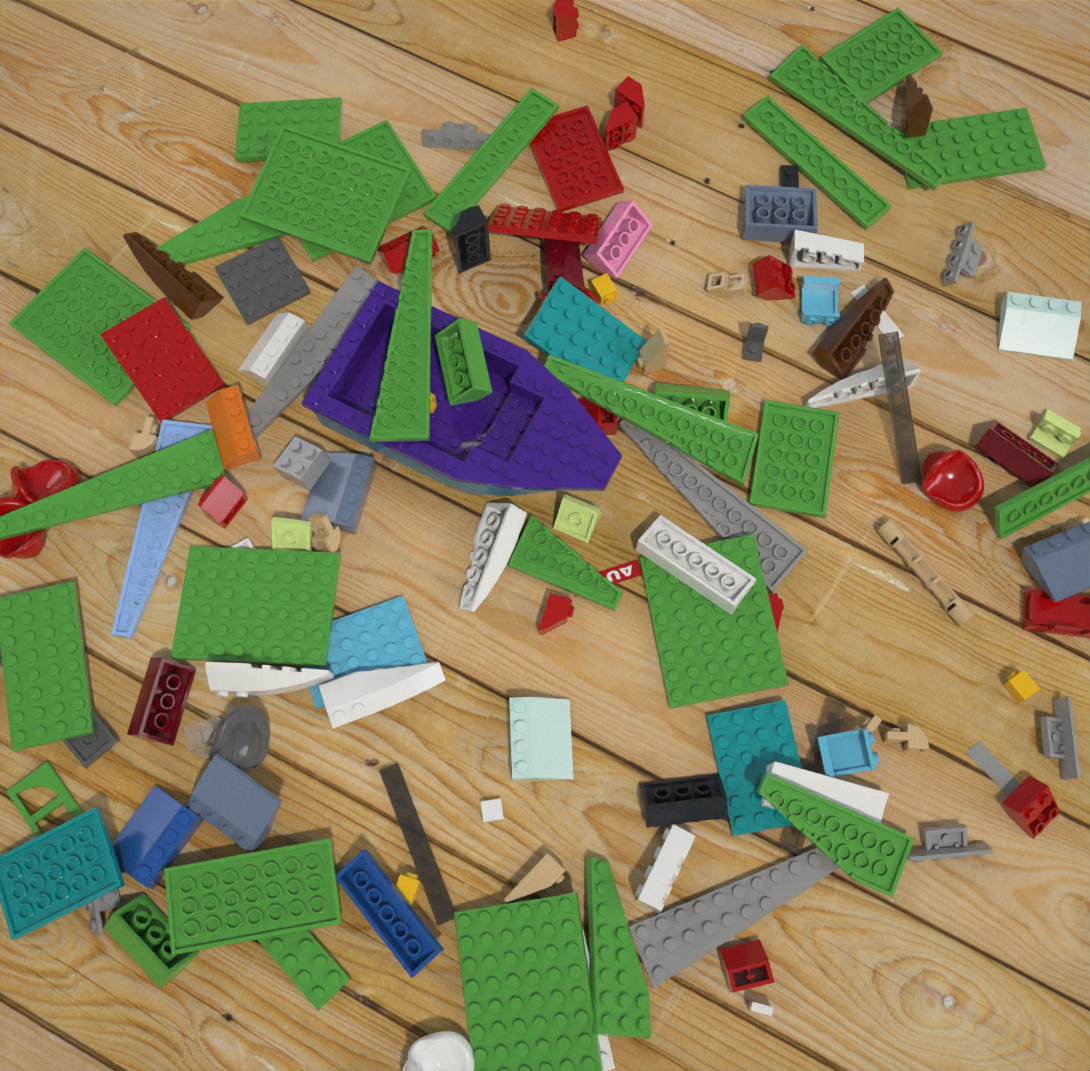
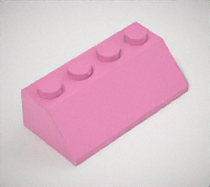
M633 200L619 201L601 227L597 244H590L583 255L593 267L614 278H618L653 224Z

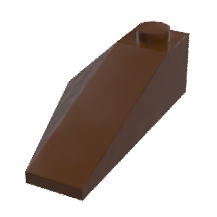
M907 74L904 85L900 130L903 131L905 138L925 136L933 111L928 95L922 94L923 89L921 87L917 88V82L911 74Z

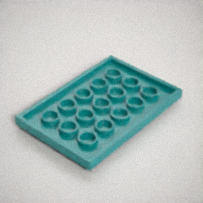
M561 276L557 278L523 335L524 339L546 355L555 356L621 382L625 381L636 358L639 356V350L647 342V340Z
M786 700L707 715L717 767L727 795L728 817L732 836L791 826L792 824L776 809L761 806L762 796L757 792L767 765L779 762L802 769Z
M98 807L0 856V902L12 940H18L125 886L101 810Z

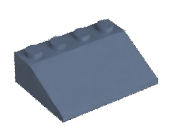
M745 185L743 240L791 242L795 230L817 234L816 189Z
M325 452L331 462L311 488L301 520L309 521L308 518L312 514H327L331 525L339 526L342 532L356 535L376 471L374 457L357 453Z
M1090 522L1023 547L1021 563L1054 602L1090 589Z
M216 753L194 788L187 807L205 819L210 825L220 830L225 836L236 842L241 848L252 853L267 840L282 800Z

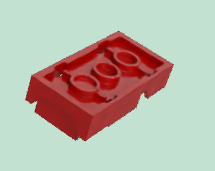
M1027 589L1023 593V630L1090 638V596L1075 594L1054 602L1045 590Z

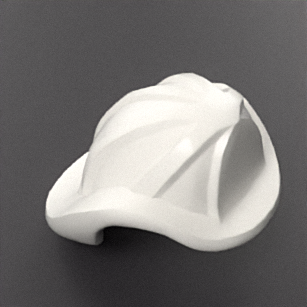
M453 1031L435 1032L418 1039L412 1044L408 1051V1060L402 1071H474V1053L467 1039L461 1034Z

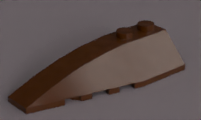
M138 232L124 234L123 238L143 270L164 295L182 310L188 318L194 320L204 317L223 300L224 297L194 271L190 273L184 269L185 265L180 261L178 263L170 259V254L157 250L155 248L156 245Z
M883 278L855 302L830 329L812 353L821 368L840 380L847 378L865 355V346L868 341L872 340L874 336L872 332L881 321L880 315L882 311L886 310L894 294V289L887 278Z

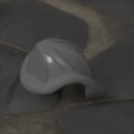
M244 705L229 713L219 727L213 746L208 750L209 759L212 760L214 755L218 753L244 773L259 766L267 755L270 740L269 722L264 712L255 706Z

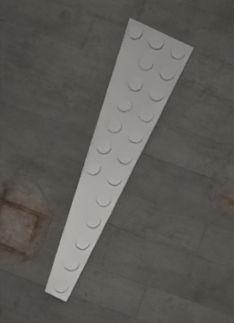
M356 265L248 411L255 439L317 379L378 282L358 265Z
M624 419L619 423L622 431L722 540L754 534L766 588L772 594L808 550L691 457Z
M815 848L630 926V933L653 989L839 867L821 850Z

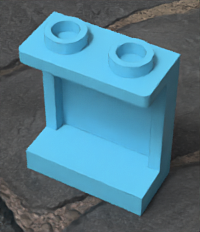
M803 277L801 283V323H806L807 325L824 324L825 326L836 324L840 319V313H838L840 278Z
M868 728L818 737L826 776L835 777L861 771L876 770V765L880 764L877 752L872 750L871 744H875L873 732H869Z

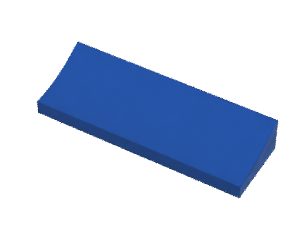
M367 849L362 850L336 875L338 883L411 978L418 975L444 950Z

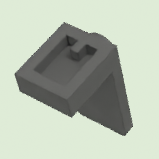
M762 323L750 324L745 340L743 360L761 362L764 341L769 326Z

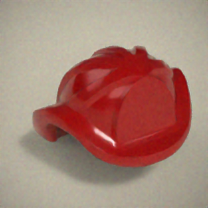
M958 449L936 451L927 455L923 464L924 478L922 480V488L928 498L938 506L953 512H962L972 508L980 500L984 492L983 475L974 460L968 454Z
M43 460L29 468L13 466L10 471L12 480L11 496L20 498L29 504L78 485L79 482L77 469L71 463L63 460Z
M1 497L0 516L27 506L29 503L17 497ZM46 529L0 540V557L5 559L13 557L29 559L38 556L44 545Z

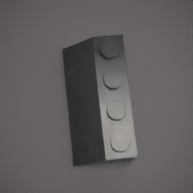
M479 205L468 207L461 212L452 233L459 274L491 261L488 222Z
M719 773L639 783L646 828L728 818L727 795Z

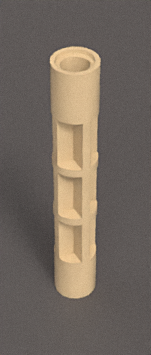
M892 519L877 530L890 547L908 565L909 569L922 581L927 590L941 603L959 627L975 615Z

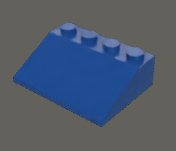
M155 785L112 843L119 867L145 887L155 889L165 875L164 869L170 868L204 819Z

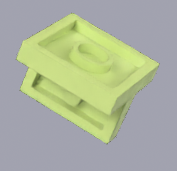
M1048 409L1028 441L1062 460L1071 445L1079 438L1081 428Z
M565 494L553 529L589 543L594 527L601 517V509Z
M279 517L272 518L273 550L312 551L311 538L315 533L311 526V521Z

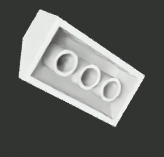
M290 312L277 313L238 371L268 386L308 332L305 320Z

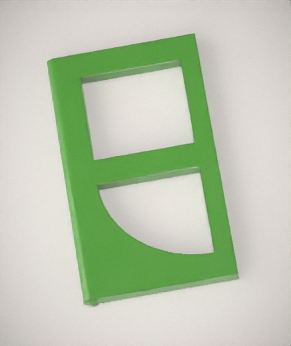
M49 761L6 791L36 837L44 834L37 823L63 804L73 818L83 814V811ZM34 787L50 788L58 795L33 815L30 814L18 796L21 792Z

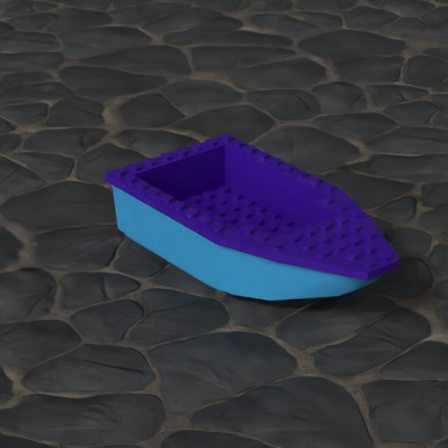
M380 281L376 283L301 403L303 407L314 412L323 426L427 477L470 494L515 496L557 490L605 491L622 459V454L573 393L530 352L480 328L478 330L492 392L477 401L450 405L435 335L459 318L431 306L430 393L435 395L437 407L433 413H430V441L371 442L370 435L373 420L377 410L381 381H383L387 352L401 291Z

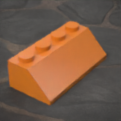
M234 385L219 390L206 402L224 470L260 460V453L239 386Z

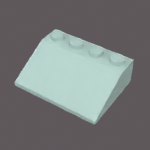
M1007 292L1001 301L998 350L1072 361L1081 320V302Z
M509 698L513 782L573 780L570 699Z

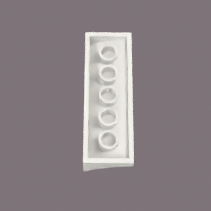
M661 515L637 543L636 551L730 615L734 613L757 580Z
M779 762L767 765L766 773L881 823L889 793ZM762 797L761 806L775 809Z

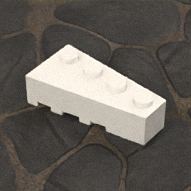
M799 230L794 231L789 247V265L791 267L860 272L864 263V243Z
M674 824L671 829L666 828L662 839L665 840L662 848L657 847L653 858L656 860L653 866H648L644 877L647 879L644 885L639 884L635 896L638 897L637 903L656 913L662 911L663 903L672 889L673 881L677 878L681 864L684 862L695 839V835Z

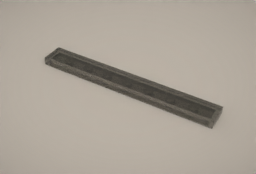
M897 331L879 334L878 340L902 484L922 481L899 333Z
M828 696L805 770L825 775L818 737L839 733L848 705L847 702ZM793 825L786 826L779 848L795 855H800L805 836Z
M396 763L381 769L379 772L433 915L437 925L440 926L455 919V909L399 764Z

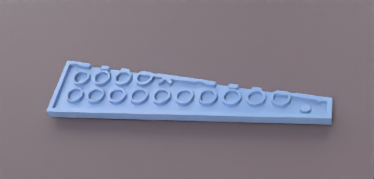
M163 420L155 452L213 429L212 425ZM193 491L142 504L111 632L112 636L133 639Z

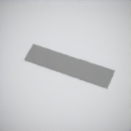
M980 741L967 752L1008 796L1021 784Z

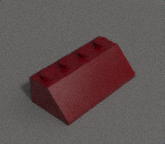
M543 238L548 291L550 292L557 278L561 276L585 294L579 242Z
M997 420L994 421L976 444L979 452L994 458L996 464L1008 468L1013 476L1021 477L1030 488L1049 479L1059 464Z
M163 657L150 658L127 735L174 746L196 669Z

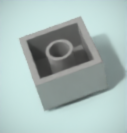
M294 436L273 467L283 478L310 491L331 460L322 449Z

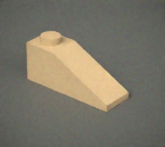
M659 328L639 350V357L636 358L639 369L642 368L644 374L665 369L669 342L664 328Z
M547 853L510 892L504 901L509 904L549 889L554 884L559 886L566 878L563 875L566 870Z

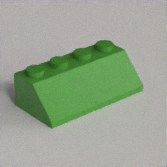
M459 318L435 335L448 399L452 406L480 400L492 392L477 322Z
M656 382L655 395L727 422L730 390Z
M144 893L112 913L105 926V929L160 989L176 978L199 954V951L178 955L171 954L169 920Z

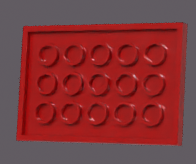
M588 105L554 115L529 143L556 209L564 212L624 193L622 182Z
M500 204L496 207L488 223L489 232L597 244L602 217H598L597 214L593 213L581 215L580 212L575 211L563 213L562 210L558 209L546 211L545 208L540 207L528 209L527 206L522 205L511 207L510 204Z
M164 297L100 334L161 425L163 420L172 419L225 386Z

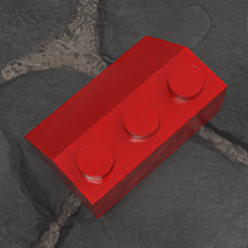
M420 226L414 230H427L428 228ZM413 230L379 246L377 252L389 272L398 274L404 271ZM432 233V257H434L440 250Z

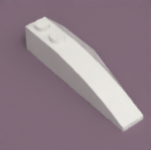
M898 360L889 365L880 364L827 387L810 398L805 407L822 408L912 388L921 370L910 360Z
M486 503L473 538L475 548L474 552L470 553L469 559L472 560L471 568L467 569L466 577L468 578V583L463 588L460 610L474 612L487 597L503 572L518 541V536L527 514L511 503Z
M438 661L405 667L396 666L389 669L379 668L372 671H356L319 685L332 727L336 728L424 692L445 681V677Z
M206 662L205 664L209 689L220 698H228L229 695H235V697L243 699L248 698V696L274 695L312 687L334 679V674L329 670L301 668V672H298V669L283 667L281 670H278V668L271 667V665H262V669L248 663Z

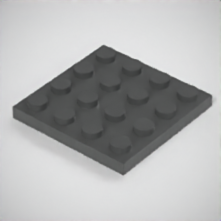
M279 236L214 267L247 326L311 294L309 287Z

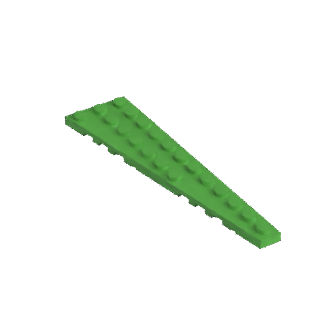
M803 44L770 75V81L935 191L945 181L947 176L927 159L923 153L916 151L911 146L912 143L904 140L896 129L893 130L887 124L888 122L857 93L853 92L848 85L841 83L839 77L836 74L830 73L827 70L828 67L824 63L818 62L816 60L817 57Z
M432 229L413 230L406 270L402 280V289L399 295L398 308L395 314L387 360L384 367L383 381H381V390L377 401V410L370 435L371 442L430 441Z
M548 355L545 367L568 389L737 484L744 485L759 436L758 433Z
M213 429L0 516V540L211 487L213 481L219 478L221 474L225 476Z

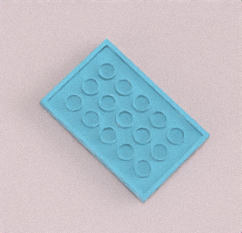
M400 596L334 620L332 622L327 667L302 666V668L329 670L334 674V679L356 671L413 666L414 664L427 663L404 596ZM323 683L309 687L316 709L325 707L319 685Z

